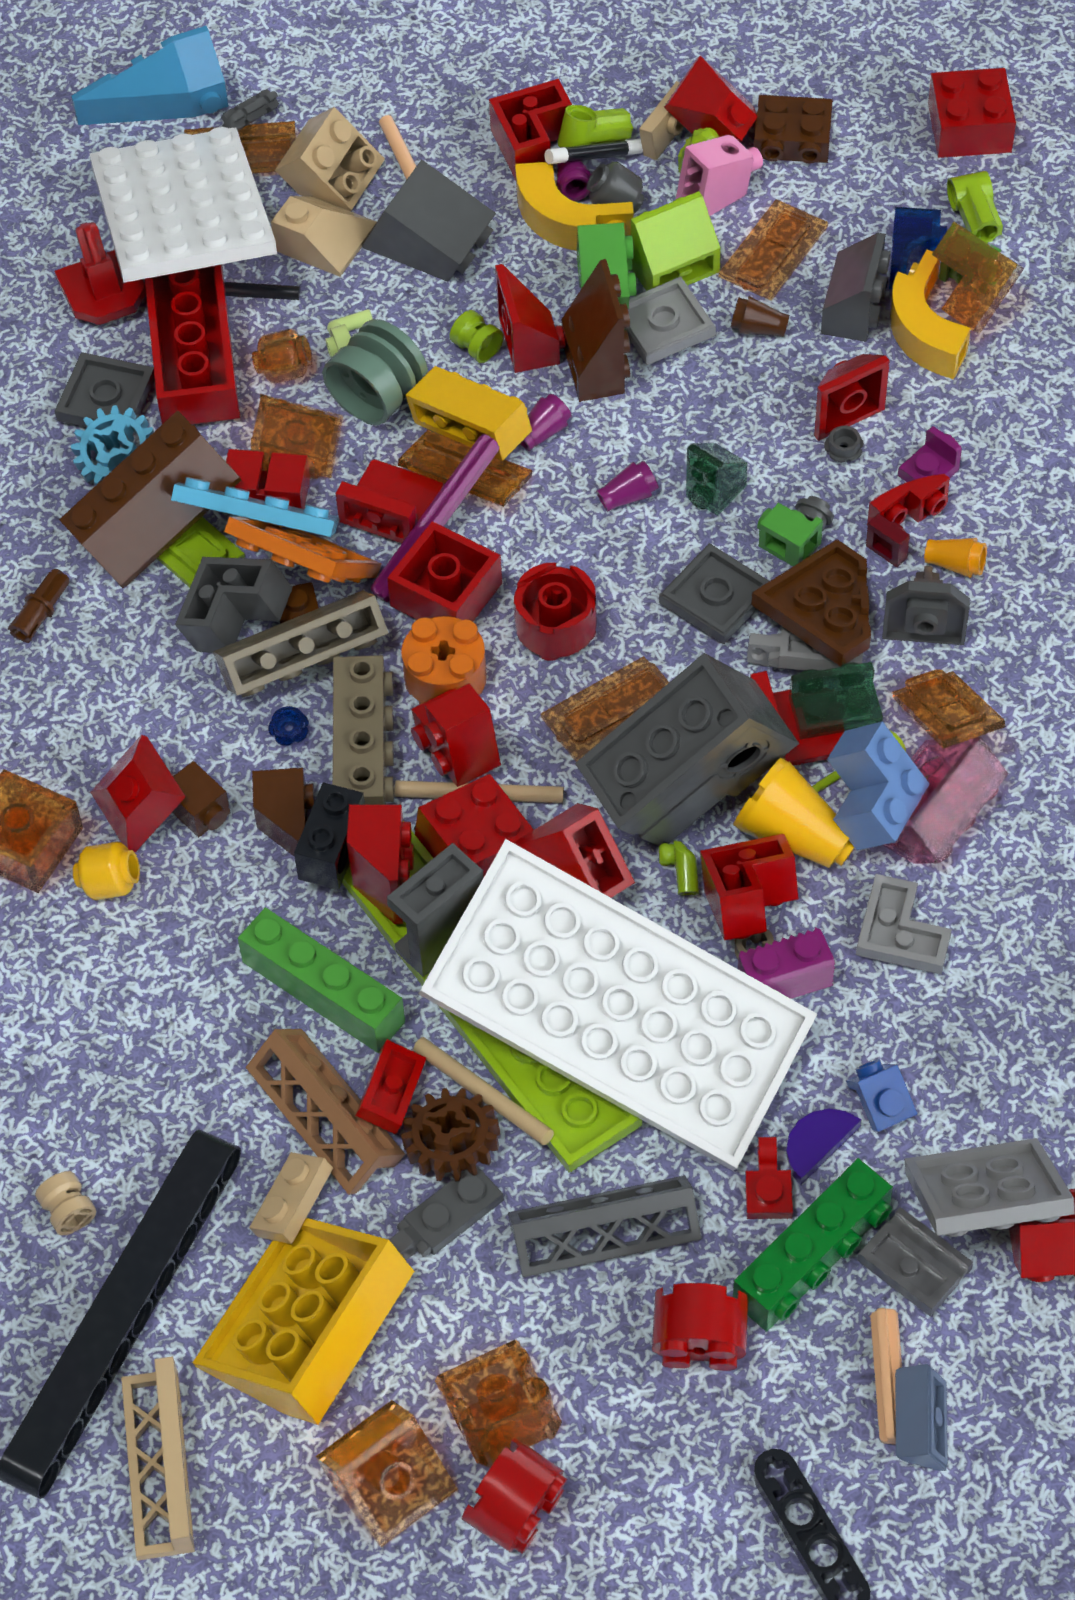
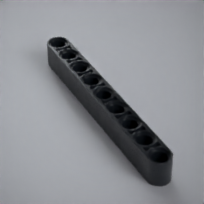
M200 1129L196 1130L190 1137L0 1460L1 1481L38 1499H42L47 1495L234 1173L241 1155V1148Z

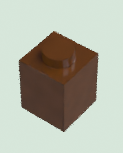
M194 761L173 776L186 797L172 813L198 838L208 830L219 828L225 822L228 814L231 813L227 792Z

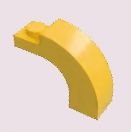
M546 162L515 164L517 202L520 213L527 225L544 240L559 247L576 251L577 226L624 223L625 236L631 235V219L634 218L633 202L607 204L578 203L568 199L558 190L554 180L553 164H547Z
M926 249L920 263L914 262L908 275L897 272L892 290L891 329L896 342L909 358L931 372L954 380L968 352L971 328L940 317L928 306L926 300L938 279L941 254Z

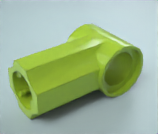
M570 105L565 109L558 146L561 148L631 139L633 132L631 114L624 108L594 111L586 106Z
M981 171L948 178V200L952 210L960 212L968 234L987 243L992 242L997 236L1001 235L1003 224L993 202V187L988 172Z

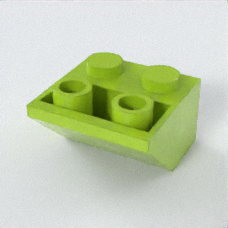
M699 191L686 197L677 198L669 204L643 212L631 219L634 254L632 271L635 272L636 277L646 291L680 276L688 286L720 272L721 248L704 198Z

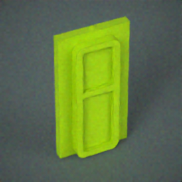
M201 517L157 559L190 588L202 557L245 558V553L205 518Z

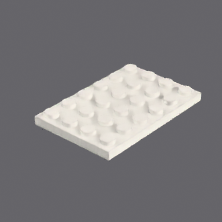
M217 127L210 132L194 135L179 134L172 139L156 142L145 140L134 146L123 148L107 147L99 152L89 153L123 282L277 254L276 241L236 127Z

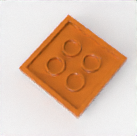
M229 516L224 530L225 533L237 537L236 545L254 552H259V549L272 552L271 560L288 567H294L295 564L308 568L306 573L308 576L330 583L331 579L345 583L346 579L360 583L362 578H376L382 565L380 562L310 532L246 517Z

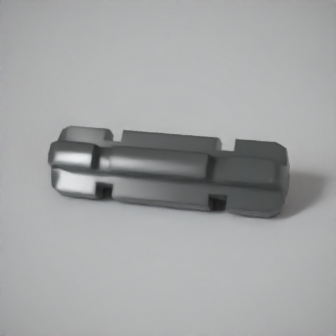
M265 89L256 94V96L254 95L228 110L221 117L224 122L222 126L226 128L236 127L238 131L273 111L279 105L276 99L278 97L277 93Z

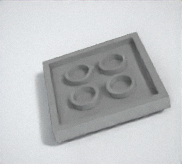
M1037 1138L904 1159L906 1177L937 1236L958 1237L965 1235L971 1230L984 1228L1002 1230L1008 1229L1016 1223L1035 1220L1038 1222H1053L1061 1216L1075 1214L1074 1197Z

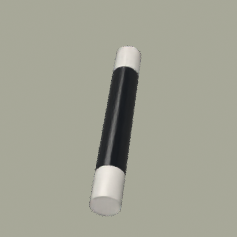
M641 139L547 149L544 157L547 164L641 154L643 149Z

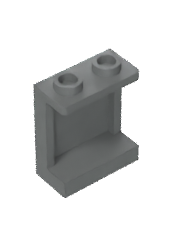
M453 843L387 896L388 907L406 922L407 934L395 943V951L422 977L434 967L484 878L483 870Z

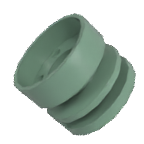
M372 319L365 322L359 329V332L350 338L348 345L340 348L324 365L322 375L331 396L345 411L366 424L378 426L385 423L401 406L403 399L406 398L405 395L428 373V368L422 352L408 335L384 320Z

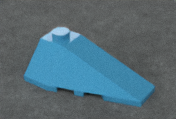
M207 26L169 37L161 42L163 48L145 59L142 55L137 56L131 60L133 66L118 75L109 73L71 95L78 125L192 118L206 113H214L219 109L228 107L225 80Z

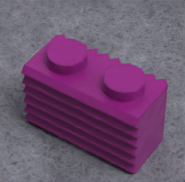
M816 927L813 932L807 930L805 935L802 933H798L797 937L790 935L788 940L782 937L780 942L774 940L772 945L765 943L764 947L757 945L755 950L749 948L747 953L740 951L738 955V970L790 999L833 986L835 960L822 930Z

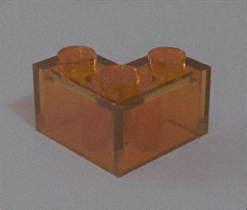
M956 222L952 223L932 253L934 257L963 276L941 309L965 326L970 327L972 331L981 333L1024 270V267Z

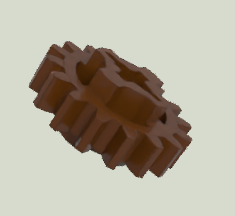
M443 1088L441 1098L435 1099L428 1093L425 1095L427 1105L422 1107L413 1104L411 1106L413 1118H404L403 1126L405 1133L401 1134L409 1163H418L420 1174L424 1176L433 1169L436 1181H441L446 1173H452L456 1182L460 1181L461 1171L467 1170L471 1175H477L476 1164L478 1162L490 1165V1151L499 1150L497 1136L501 1134L498 1119H495L494 1108L492 1105L484 1106L482 1095L477 1094L469 1100L464 1088H461L456 1096H450L448 1089Z

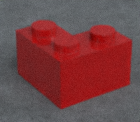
M559 79L489 99L491 132L515 181V164L546 162L544 157L545 151L550 149V142L559 138L565 109L572 105Z
M470 683L459 689L448 690L411 709L415 726L411 728V733L417 746L422 751L427 749L431 753L432 762L441 776L447 774L457 787L501 766L490 708Z
M784 834L700 851L704 893L724 941L735 938L744 939L754 934L767 932L765 906H778L784 902L799 899L795 856Z

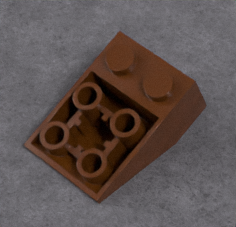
M606 259L599 261L561 319L565 338L564 352L579 402L625 394V378H630L628 358L626 354L624 355V353H630L629 337L627 330L624 329L630 327L629 311L626 303H619L618 298L621 297L619 278L617 274L610 273Z

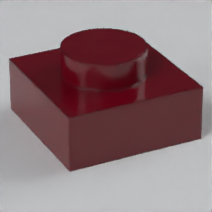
M878 513L868 523L866 547L895 567H898L907 559L910 535L906 533L901 525L896 522H890Z

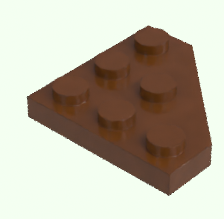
M838 539L752 592V606L840 667L870 648L871 627L869 625V593L866 578L867 559Z

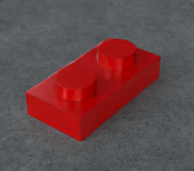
M386 1039L379 1052L355 1116L396 1134L403 1123L427 1057Z

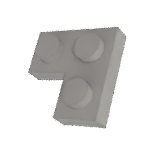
M875 874L857 944L856 955L942 975L952 929L910 920L918 883Z

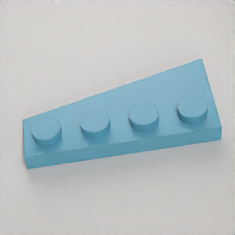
M186 477L185 484H174L172 501L328 537L333 536L337 530L339 517L329 515V510L312 505H305V509L289 506V500L273 496H266L265 501L249 498L250 491L226 486L225 492L209 489L210 482Z

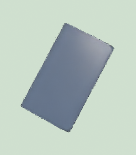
M928 1364L898 1368L895 1373L896 1456L908 1463L937 1471H946V1467H948L947 1382Z

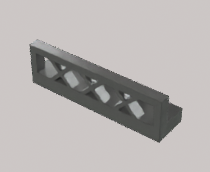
M685 1175L508 1212L522 1277L702 1239L693 1187ZM685 1207L689 1229L670 1233L658 1225L668 1210ZM654 1214L651 1220L644 1215ZM635 1218L646 1225L641 1235L634 1241L625 1242L614 1235L620 1223L625 1219ZM610 1223L607 1229H604L600 1226L602 1224ZM590 1227L602 1235L591 1250L581 1252L568 1244L578 1229ZM653 1231H656L660 1234L658 1236L650 1237ZM566 1232L562 1239L554 1235ZM546 1237L557 1244L548 1259L529 1263L526 1240ZM609 1240L615 1243V1245L605 1247ZM563 1250H566L567 1252L571 1253L568 1255L560 1256Z

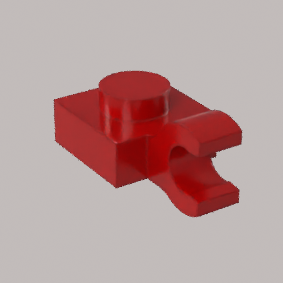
M758 1137V1171H745L747 1219H792L791 1170H777V1138Z

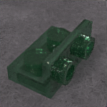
M851 662L841 667L820 671L810 669L791 676L789 701L800 739L841 733L846 730L883 721L882 711L873 683L875 670L872 662L861 664Z

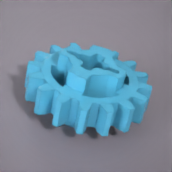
M117 405L112 406L111 414L105 415L103 410L99 408L97 409L98 419L95 421L88 417L83 419L87 426L85 431L75 430L74 434L80 443L71 445V450L77 456L73 462L78 470H82L81 475L87 483L94 479V484L97 485L137 448L133 443L134 432L139 436L140 445L154 433L153 428L148 427L149 423L146 417L141 415L136 418L133 408L129 407L124 415L121 414ZM91 450L95 451L97 455V465L92 463Z

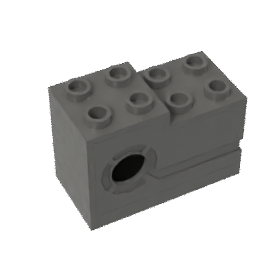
M703 653L575 764L618 829L632 835L637 833L640 838L660 846L662 843L669 844L727 794L736 797L771 768L779 758H783L795 748L799 742L754 679Z

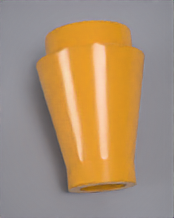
M977 538L929 539L925 547L924 561L925 563L934 564L971 578L972 574L982 575L984 571L987 544L978 542Z

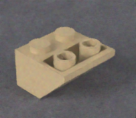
M332 107L307 121L275 171L299 195L313 196L352 211L385 158L335 107Z

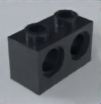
M322 783L294 851L298 880L336 890L340 889L350 864L347 847L349 805H365L363 792Z

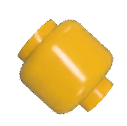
M121 842L87 846L80 853L78 863L73 865V879L76 886L82 888L85 894L92 900L126 896L140 878V866L137 855L133 850H128Z

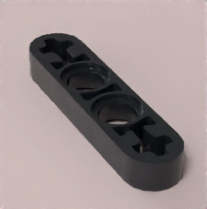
M781 1449L764 1451L755 1462V1485L822 1600H838L840 1587L834 1577L843 1568L848 1570V1572H843L841 1581L849 1592L858 1590L859 1594L856 1600H870L871 1591L865 1577L796 1461L789 1453ZM773 1464L776 1469L786 1468L783 1474V1482L789 1492L779 1501L775 1499L776 1497H781L782 1488L774 1477L765 1478L767 1475V1465ZM803 1503L812 1510L813 1517L807 1524L795 1525L787 1519L785 1511L791 1504ZM828 1544L836 1551L837 1560L830 1566L822 1567L816 1565L811 1560L809 1553L815 1545ZM832 1578L829 1583L826 1584L824 1580Z

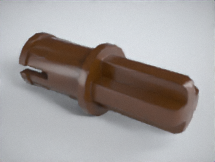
M52 569L35 593L27 594L24 599L25 605L8 626V630H10V634L14 638L26 643L32 640L42 622L54 614L53 606L70 583L69 577L59 569Z

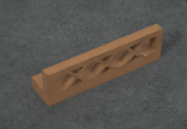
M274 1029L245 1067L318 1157L325 1158L333 1167L331 1174L348 1195L359 1192L377 1168L395 1167L405 1156V1153L385 1129L355 1116L361 1100L302 1029ZM273 1054L281 1061V1080H274L264 1068ZM293 1085H301L307 1093V1112H300L293 1104ZM319 1117H327L332 1123L333 1143H325L319 1136ZM345 1149H353L364 1162L353 1176L345 1168Z

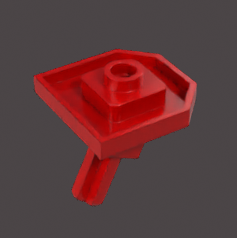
M94 222L80 224L76 228L75 233L83 258L78 263L54 271L57 282L74 317L102 325L136 313L146 295V287L143 280L123 282L115 250L106 253L98 226Z

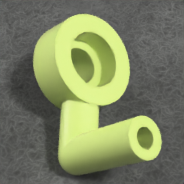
M369 309L332 320L328 323L327 330L331 337L325 338L330 358L340 348L348 345L351 338L349 331L361 328L365 322L373 319Z

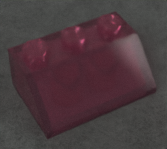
M982 737L924 741L911 760L930 784L896 842L883 845L884 847L913 864H936L950 856L954 844L965 831L973 826L977 814L988 801L997 795L998 787L1009 774Z

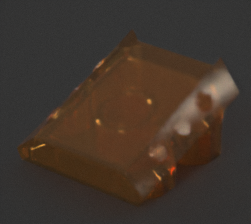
M260 394L258 413L253 436L251 437V451L264 452L265 458L262 471H267V473L273 452L307 455L310 478H332L343 415Z
M517 1340L510 1341L439 1374L435 1379L476 1463L491 1468L505 1447L510 1449L511 1441L514 1438L530 1447L544 1439H554L562 1424L554 1408L549 1387L543 1379L537 1376L530 1356Z

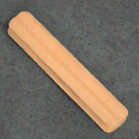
M878 1308L875 1312L871 1313L870 1318L879 1438L884 1444L896 1445L895 1373L898 1368H902L899 1320L895 1309Z

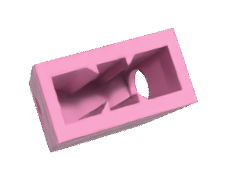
M731 135L686 146L676 199L699 191L704 198L709 216L713 215L747 194L751 172L763 166V157L760 151L755 147L746 149Z

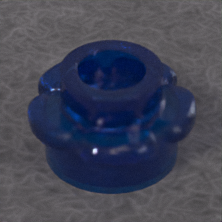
M286 706L275 711L268 725V731L270 736L275 737V741L278 744L290 746L294 742H302L307 737L309 721L298 708ZM287 726H292V727H293V729H292V730H289V731L286 730L285 728H286Z

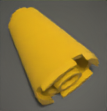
M779 758L758 784L759 788L752 798L749 797L733 825L741 832L758 839L784 834L793 854L827 868H830L834 862L842 866L855 847L849 841L850 838L842 832L833 820L836 813L790 761Z

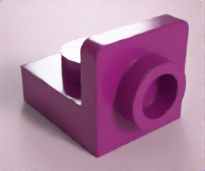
M932 426L926 431L925 445L899 466L898 476L905 482L938 474H945L951 478L959 470L962 447L954 437L944 434Z

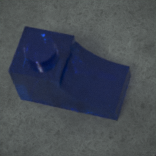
M895 207L889 289H893L897 272L908 275L914 262L920 263L926 249L937 253L938 249H946L947 226L940 225L941 210Z

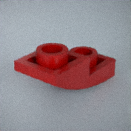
M945 474L922 477L901 484L881 494L869 502L867 526L878 513L890 522H896L899 525L904 521L907 514L918 523L930 514L932 516L939 514L948 502L950 478Z

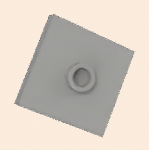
M681 276L631 297L629 300L630 327L624 329L627 330L630 341L646 365L716 336L715 325Z

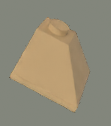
M290 196L272 219L271 227L276 241L277 252L341 277L362 248L377 221L313 196Z

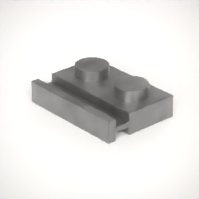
M901 1207L897 1209L891 1220L887 1221L858 1253L857 1260L930 1317L959 1285V1281L972 1270L973 1261L940 1236H937L936 1233Z

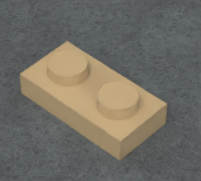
M291 1152L249 1228L257 1237L292 1244L333 1167L325 1158Z

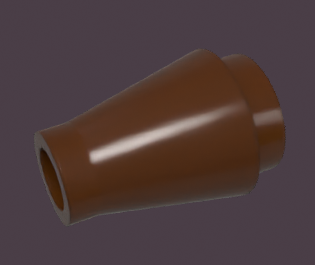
M748 296V299L738 297L730 327L739 329V334L784 337L790 315L782 313Z

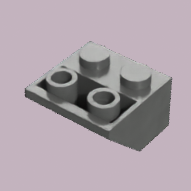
M876 233L837 253L822 310L821 334L866 342L869 329H877L881 306L876 305V303H879L880 299H885L888 277L882 276V274H887L891 251L884 250L886 234Z

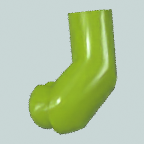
M673 840V844L662 843L658 848L659 863L662 866L675 865L678 895L699 894L698 867L695 855L681 841Z

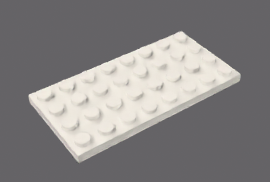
M505 839L419 992V995L732 1171L738 1168L817 1016V1013L507 839Z

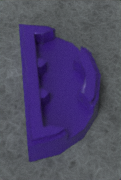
M829 1108L813 1111L797 1121L788 1136L786 1156L789 1170H791L792 1176L800 1186L861 1127L862 1120L847 1111Z

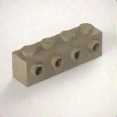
M362 590L215 650L213 654L227 689L237 696L246 697L265 689V684L277 679L279 681H286L302 674V669L316 663L318 666L333 662V657H340V653L352 648L354 650H361L370 647L378 642L377 638L389 634L375 595Z
M383 655L333 657L332 785L363 792L365 805H386V802H394L393 776L386 777V766H394L393 741H386V731H394L393 706H386V696H394L393 671L385 672Z

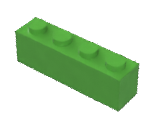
M266 907L237 938L244 964L375 1052L379 1053L386 1039L390 1040L405 1023L402 997Z

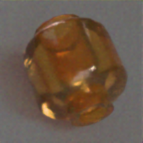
M285 329L262 335L258 341L257 351L252 352V360L258 374L263 373L266 379L274 384L304 377L308 366H311L313 361L308 339L305 335L300 336L294 329Z

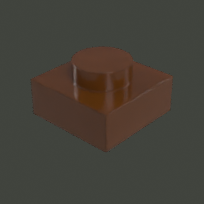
M312 582L292 586V591L279 621L280 624L319 608Z

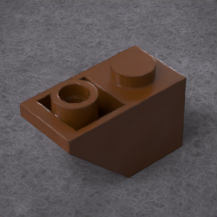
M303 767L252 771L253 809L257 828L294 856V851L308 820L307 809H312L315 802L313 783L306 784Z

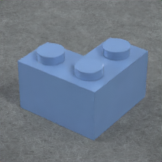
M883 721L846 730L827 758L851 790L833 820L842 832L850 838L849 841L856 850L894 843L930 783Z

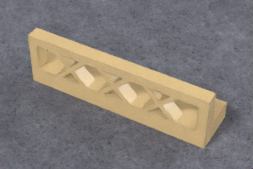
M173 1356L154 1359L155 1372L121 1377L137 1560L195 1552L179 1374ZM157 1385L158 1403L147 1414L134 1404L133 1389ZM135 1414L143 1420L137 1428ZM158 1415L160 1418V1423L157 1420H155ZM150 1425L161 1433L162 1447L153 1458H150L138 1449L137 1440ZM139 1459L147 1464L141 1472L139 1469ZM162 1459H163L164 1467L159 1464ZM153 1470L165 1477L166 1492L156 1504L141 1492V1484ZM143 1504L151 1509L145 1517L143 1516ZM166 1504H167L168 1512H166V1511L163 1509ZM159 1515L169 1523L171 1542L146 1546L145 1530L155 1517Z

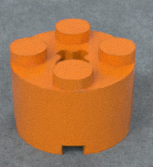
M448 616L420 618L412 624L411 630L403 641L401 652L404 681L409 694L416 698L419 704H422L448 690L459 689L470 683L480 695L484 690L487 674L484 642L476 624L471 620H462Z

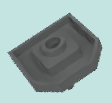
M924 566V571L916 572L914 581H907L887 591L882 639L964 645L970 598L952 584L943 583V580H940L939 573L932 572V566Z

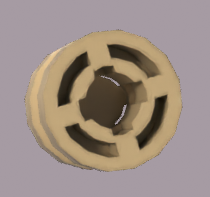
M64 1171L51 1176L38 1187L35 1193L42 1209L50 1211V1222L59 1235L72 1234L88 1225L94 1219L97 1212L90 1198L80 1193L82 1189L81 1183L75 1173L71 1171Z

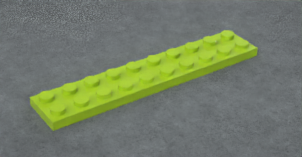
M413 832L411 844L414 845V869L410 870V877L433 859ZM349 864L342 884L395 950V943L407 934L406 922L403 920V924H394L353 887ZM399 955L402 961L406 964L409 970L413 973V975L423 986L430 972L427 973L424 977H422L410 964H408ZM438 1006L510 1099L554 1131V1135L547 1146L568 1173L642 1126V1120Z

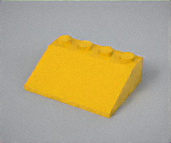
M306 1218L292 1244L272 1240L192 1363L200 1370L285 1415L319 1425L415 1271L389 1239Z

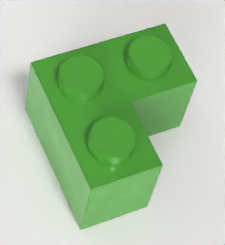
M624 223L577 226L576 252L579 287L582 289L599 261L606 259L610 273L617 274L621 287V297L618 298L619 303H626L629 309L630 296H636L635 272L628 273L632 271V259L634 258L632 235L625 236Z

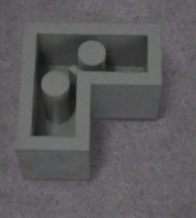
M202 557L175 625L196 651L213 653V651L237 641L245 620L280 621L293 587L271 559Z

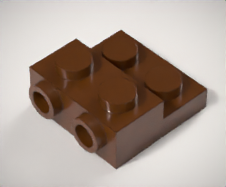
M759 95L754 147L760 151L763 159L768 161L786 160L802 161L804 163H828L833 99Z

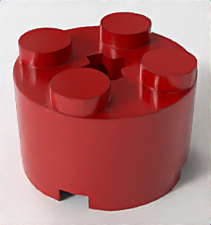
M543 563L532 567L520 577L514 594V617L516 634L521 643L527 649L547 661L573 655L590 643L596 635V594L591 578L583 570L570 565L569 569L557 567L556 563Z
M708 1283L673 1284V1293L664 1295L663 1287L657 1289L654 1300L652 1350L663 1357L662 1365L668 1368L685 1369L690 1367L691 1360L709 1361V1367L714 1370L731 1371L737 1369V1360L746 1355L747 1294L738 1290V1299L726 1296V1286Z
M514 1438L511 1441L510 1449L505 1447L475 1491L480 1496V1499L474 1508L469 1504L467 1505L462 1515V1520L507 1551L512 1552L515 1549L523 1554L538 1532L536 1527L541 1520L537 1517L541 1510L547 1514L553 1511L565 1491L563 1487L568 1479L562 1476L563 1469L517 1438Z

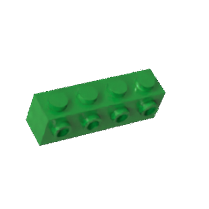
M857 1158L734 1280L733 1297L738 1299V1290L748 1296V1316L766 1332L778 1320H786L799 1305V1299L810 1288L812 1290L817 1289L830 1274L831 1267L841 1257L843 1259L848 1258L859 1246L862 1240L861 1237L871 1227L877 1228L887 1219L892 1211L890 1203L893 1186Z

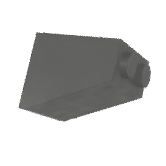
M421 159L384 210L362 247L437 278L449 281L456 270L463 275L475 257L470 252L474 244L481 249L489 238L493 229L488 224L496 213Z

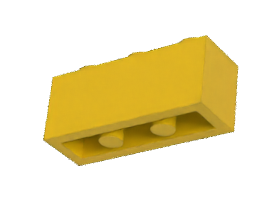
M434 366L405 395L416 424L471 448L481 435L486 434L498 443L499 451L495 458L502 461L532 432L527 408L519 398L505 395L493 390L486 384L476 383L462 377L457 372H449L437 366Z

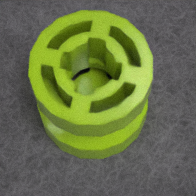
M468 310L461 314L452 325L449 334L450 340L459 348H467L469 355L479 363H485L497 354L504 340L502 331L492 324L486 325L485 319L475 310Z

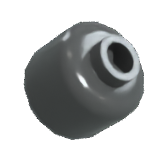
M619 162L599 165L588 180L587 189L589 190V200L592 204L633 202V212L636 213L644 201V195L641 194L643 189L642 179Z

